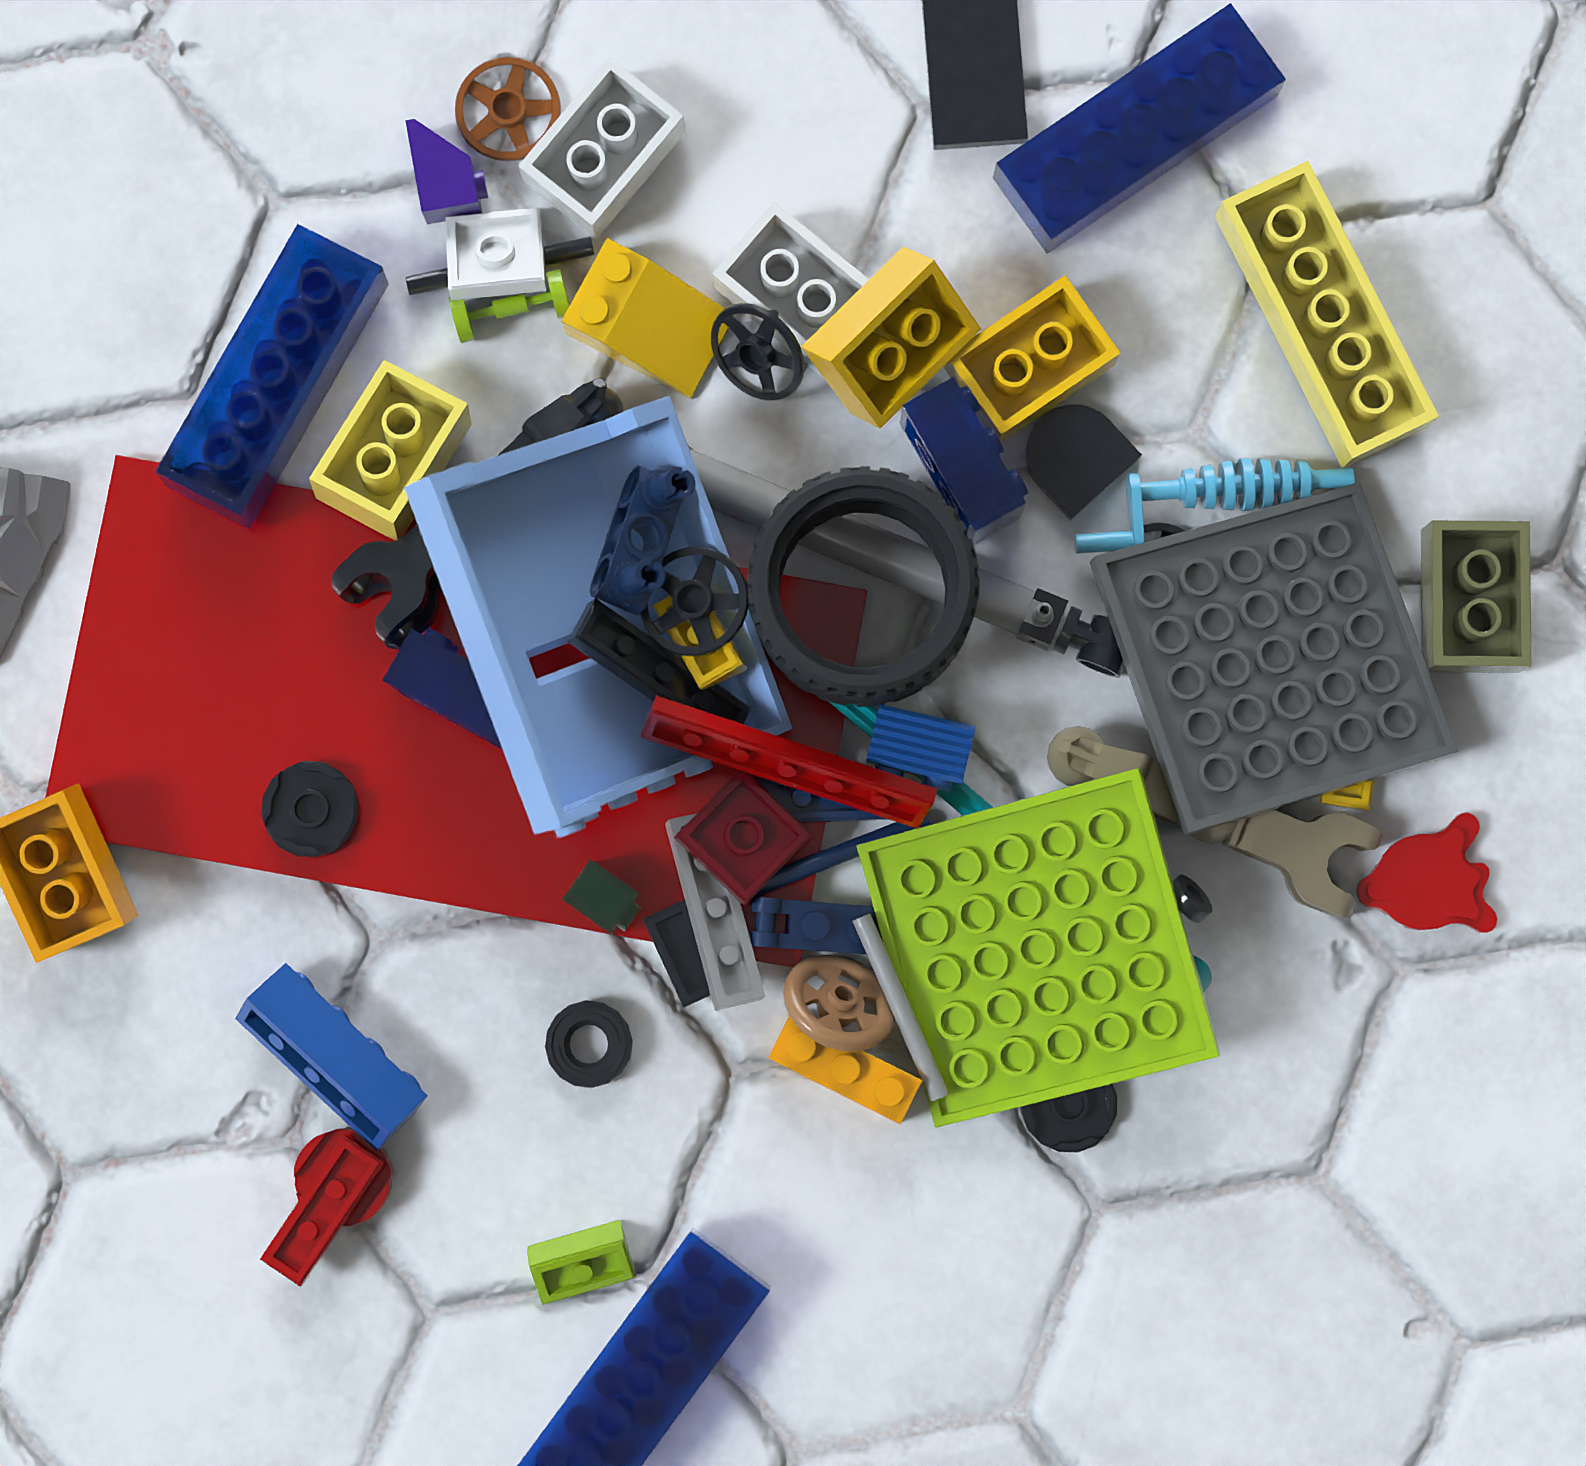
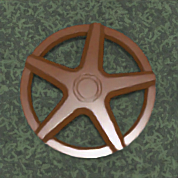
M517 57L491 59L474 68L460 85L455 100L456 122L466 143L483 156L499 161L523 160L561 115L559 93L550 76L538 65ZM500 65H512L505 87L496 91L474 80L490 68ZM526 69L535 73L545 83L551 99H525L523 97L522 90ZM466 92L488 108V114L470 131L466 126L463 116V102ZM552 114L549 125L543 135L530 145L524 120L527 117ZM504 128L513 142L516 151H497L486 147L479 141L497 129Z

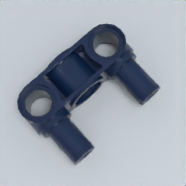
M640 465L633 468L624 483L606 534L590 586L591 597L633 615H639L644 610L652 592L659 589L665 581L666 574L661 564L683 498L690 496L695 489V478L690 471L682 472L683 468L673 467L669 471L660 469L651 471ZM632 530L637 531L643 539L642 551L635 548L632 543Z

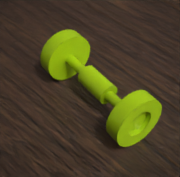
M560 269L546 272L550 288L549 292L525 297V293L493 300V306L474 311H468L465 299L451 301L449 297L451 312L460 343L475 340L471 323L473 320L493 315L496 316V319L529 312V306L553 301L558 319L563 318L570 305Z

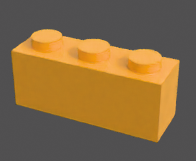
M790 1015L768 1057L786 1068L900 1125L922 1082L921 1079L863 1050L853 1052L839 1051L815 1042L795 1025Z

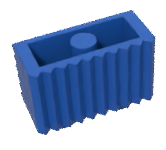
M879 704L866 763L876 765V769L903 777L904 772L923 776L922 784L937 790L950 792L952 784L962 786L976 726Z

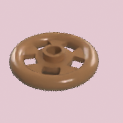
M831 954L809 957L798 963L786 978L783 997L791 1019L805 1035L823 1046L848 1052L867 1050L880 1044L893 1029L895 1017L875 972L856 960ZM817 976L825 983L822 984L819 990H816L807 981ZM839 976L849 978L858 983L859 987L855 988L847 982L839 981L838 978ZM864 1001L875 1003L876 1015L863 1012ZM817 1004L819 1019L809 1011L807 1005ZM856 1022L859 1029L858 1032H846L842 1030V1027Z

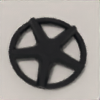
M738 303L728 306L716 317L711 330V347L718 366L733 385L754 398L767 401L787 398L798 389L808 363L804 362L798 340L790 328L779 318L778 311L775 309L767 310L754 304ZM751 314L760 317L763 321L757 332L752 333L734 315ZM722 323H725L740 342L737 344L735 351L722 357L718 344V333ZM775 328L786 340L792 356L775 349L772 345ZM774 365L794 371L792 381L788 387L777 393L771 367ZM741 366L747 372L758 375L763 391L760 392L747 386L730 369Z
M685 547L666 555L661 565L664 568L678 558L689 555H702L701 562L693 579L683 582L665 571V581L661 588L672 597L673 606L654 622L651 621L648 603L640 614L649 635L664 649L682 656L711 655L727 645L743 626L748 607L750 606L748 587L738 566L723 553L707 547ZM716 561L721 562L732 573L736 580L739 594L714 592L711 590L710 585ZM738 609L729 629L718 639L713 640L709 619L710 614L713 611ZM683 621H688L692 625L699 646L686 647L677 645L665 639L661 634Z

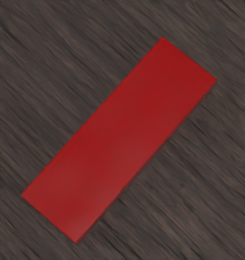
M346 1134L342 1135L260 1260L299 1287L303 1286L386 1161Z

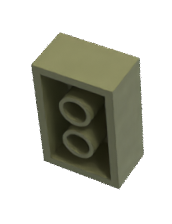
M1432 520L1421 529L1422 653L1429 672L1519 673L1532 666L1530 521Z

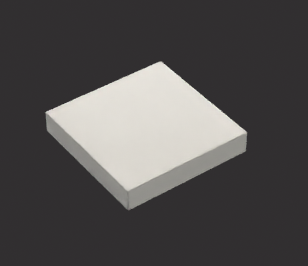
M540 208L446 217L448 288L451 301L546 291Z

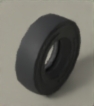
M585 1000L568 1005L554 1017L547 1029L545 1050L550 1066L561 1079L573 1086L594 1088L610 1083L623 1072L631 1058L633 1040L628 1023L617 1010L602 1002ZM585 1025H593L600 1028L608 1041L607 1051L603 1058L591 1064L577 1060L570 1048L573 1033Z

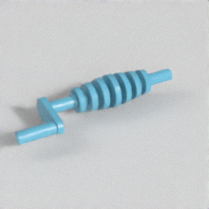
M1239 458L1236 466V476L1230 460L1219 463L1217 477H1215L1212 464L1200 467L1199 478H1195L1193 468L1183 469L1181 477H1178L1177 480L1140 482L1138 473H1128L1126 476V497L1130 531L1075 534V552L1079 554L1116 551L1144 543L1142 501L1179 499V501H1182L1184 508L1195 509L1197 498L1200 497L1203 509L1214 510L1216 496H1219L1222 510L1233 511L1235 509L1236 495H1238L1241 511H1252L1255 505V493H1257L1259 507L1261 509L1268 508L1273 505L1274 492H1276L1277 501L1280 505L1291 502L1293 491H1295L1298 500L1311 496V492L1314 489L1341 488L1355 483L1353 468L1313 470L1309 467L1307 461H1296L1294 472H1292L1288 460L1277 459L1273 473L1270 460L1258 458L1254 474L1251 459Z

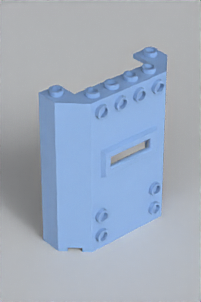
M670 396L631 408L606 420L475 464L469 462L429 475L404 487L535 834L555 830L557 837L571 834L585 828V822L599 817L600 806L608 803L610 810L637 801L638 798L635 791L644 787L647 788L648 793H653L676 784L673 775L684 771L685 776L690 777L713 768L711 760L640 737L644 721L653 701L593 659L589 658L536 679L528 659L567 644L587 603L595 599L590 596L592 578L622 488L628 475L637 465L651 471L658 469L669 471L673 467L683 468L682 472L688 470L695 478L696 484L693 493L682 500L664 557L673 551L685 547H707L719 551L729 558ZM632 530V543L635 548L642 551L643 539L637 531ZM689 555L678 558L666 565L664 570L683 582L692 580L701 562L702 555ZM716 561L710 585L711 590L714 592L739 594L738 586L732 573L725 565ZM661 587L652 592L648 601V611L652 622L659 618L653 605L669 596ZM601 601L649 635L643 624L641 614L633 615ZM738 609L716 611L726 630L733 623ZM748 609L743 626L732 639L748 669L717 684L751 707L744 725L779 735L793 728ZM667 631L661 634L665 639L674 643Z

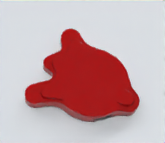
M1468 812L1456 815L1438 833L1416 834L1399 839L1391 844L1371 873L1358 882L1356 895L1360 903L1366 907L1378 909L1391 917L1395 922L1412 930L1438 929L1448 924H1460L1471 928L1477 933L1492 931L1497 924V915L1482 896L1483 889L1489 878V868L1481 862L1470 863L1465 857L1467 849L1474 841L1480 829L1477 818Z

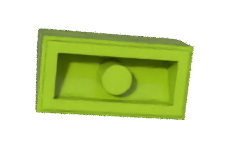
M619 1220L532 1244L527 1248L529 1268L542 1305L636 1278L624 1230Z

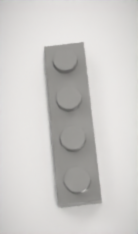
M692 814L669 819L665 826L714 1010L717 1011L760 1001L765 997L740 902L674 839V836L696 815Z

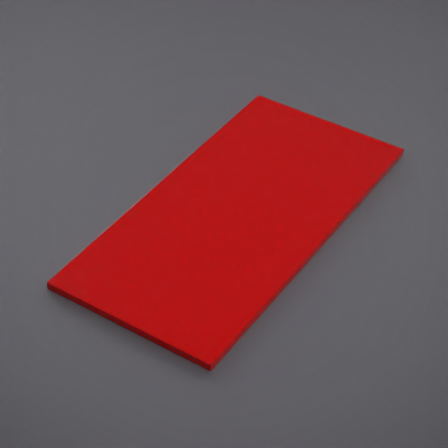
M115 455L45 798L79 783L106 843L653 942L643 919L685 899L665 824L669 819L698 813L739 771L738 769L711 761L713 768L702 773L686 777L684 771L673 775L676 784L665 789L648 793L647 788L644 787L635 791L638 798L635 802L610 810L608 803L600 806L599 817L585 822L586 827L562 837H557L555 830L535 834L443 589L438 598L439 610L434 624L402 649L386 647L379 640L375 630L376 617L390 601L392 591L378 592L360 604L346 602L333 591L331 580L334 571L356 549L363 544L374 541L392 542L395 540L316 499L314 491L310 489ZM416 518L413 519L405 534L418 524ZM738 567L747 583L748 568ZM782 575L780 589L781 606L795 634L808 648L825 659L846 666H854L868 590ZM567 643L528 659L534 675L538 679L587 660L590 657L570 643ZM764 650L793 728L777 736L838 756L845 715L828 701L819 699L817 695L811 692L807 693L792 683L780 669L778 670ZM302 761L324 762L343 772L354 785L360 802L359 821L350 840L336 852L319 858L298 857L278 847L268 834L261 816L263 794L271 779L280 771ZM826 822L801 823L813 835L784 865L821 851ZM816 874L758 897L812 901ZM753 898L744 906L741 904L749 937L750 931H755L756 912H752ZM776 914L774 933L785 934L786 914ZM752 946L755 959L758 962L794 968L801 962L803 950Z

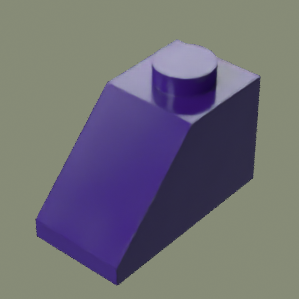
M416 119L405 120L421 212L427 225L444 222L446 217L482 214L480 199L489 198L483 169L475 171L468 154Z

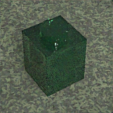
M591 859L562 898V900L612 935L618 927L626 931L642 909V907L636 904L641 896L638 892Z

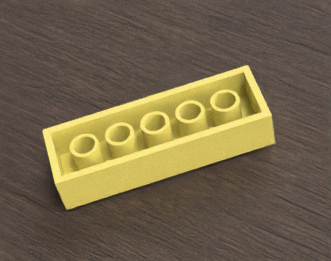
M1305 161L1221 202L1214 217L1341 467L1345 468L1428 428L1439 415L1309 161Z

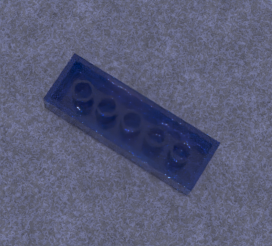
M1230 3L996 162L993 180L1043 250L1048 254L1278 97L1286 78Z
M297 223L155 470L166 487L249 530L251 529L389 285L381 265Z
M692 1227L517 1466H642L768 1295L771 1286Z

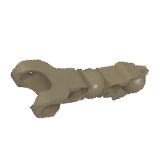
M1074 726L1065 728L1055 735L1049 744L1047 760L1049 769L1057 780L1066 786H1073L1140 767L1154 817L1175 826H1180L1157 760L1142 753L1106 745L1099 734L1086 727ZM1276 810L1191 834L1201 842L1211 844L1222 842L1223 846L1278 869L1284 876L1286 887L1296 902L1337 918H1351L1355 907V899L1351 894L1344 892L1331 882L1327 872L1329 857L1336 848L1341 846L1354 848L1359 851L1375 850L1379 847L1383 837L1380 829L1343 812L1320 815L1308 822H1304Z

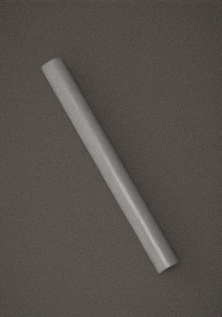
M871 914L852 921L930 1100L934 1101L948 1095L947 1087Z

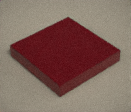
M739 770L674 836V839L744 906L813 834L750 773Z

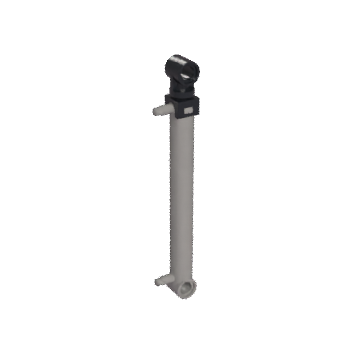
M688 446L710 507L715 511L761 529L765 519H769L773 514V508L791 492L787 488L694 451L693 448ZM850 514L835 517L815 527L798 543V545L944 605L945 586L941 567L931 548ZM981 568L977 570L978 578H980V588L975 618L1016 634L1017 639L1046 651L1050 647L1054 635L1058 637L1053 648L1054 651L1065 654L1068 646L1079 650L1076 656L1077 662L1099 673L1120 678L1125 664L1108 617L1097 614L1093 615L1089 624L1080 620L1083 610L1071 606L1066 618H1062L1069 600L1039 588L1034 591Z

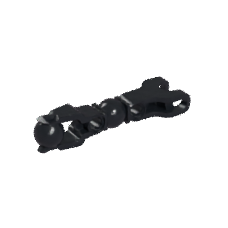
M602 378L585 383L576 388L571 394L562 395L529 417L522 426V432L498 455L611 418L623 412L622 401L617 393L607 387V383ZM418 524L399 540L392 542L374 541L363 544L342 562L332 575L333 591L341 599L351 604H360L378 592L392 591L390 601L375 620V630L379 640L390 649L404 648L429 629L435 622L439 610L438 598L442 587Z

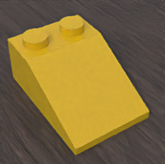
M606 238L561 322L565 333L572 338L692 399L714 358L711 347V330L716 317L725 308L651 260ZM722 323L719 329V347L729 330L725 323Z

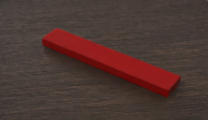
M655 696L640 735L644 739L918 829L935 802L936 788L659 696Z

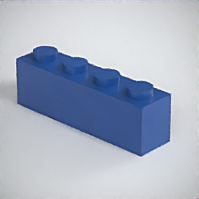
M287 963L282 965L246 998L235 1018L376 1151L415 1115L428 1096L421 1089L419 1082L414 1076L408 1072L401 1071L386 1057L383 1048L376 1041L366 1038L350 1023L348 1016L342 1009L327 1002L315 990L308 977L300 972H295Z

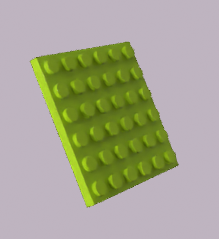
M1140 767L856 845L884 946L949 1092L948 1095L931 1101L923 1084L935 1128L1220 1056V1049L1182 914L1177 905L1173 882Z

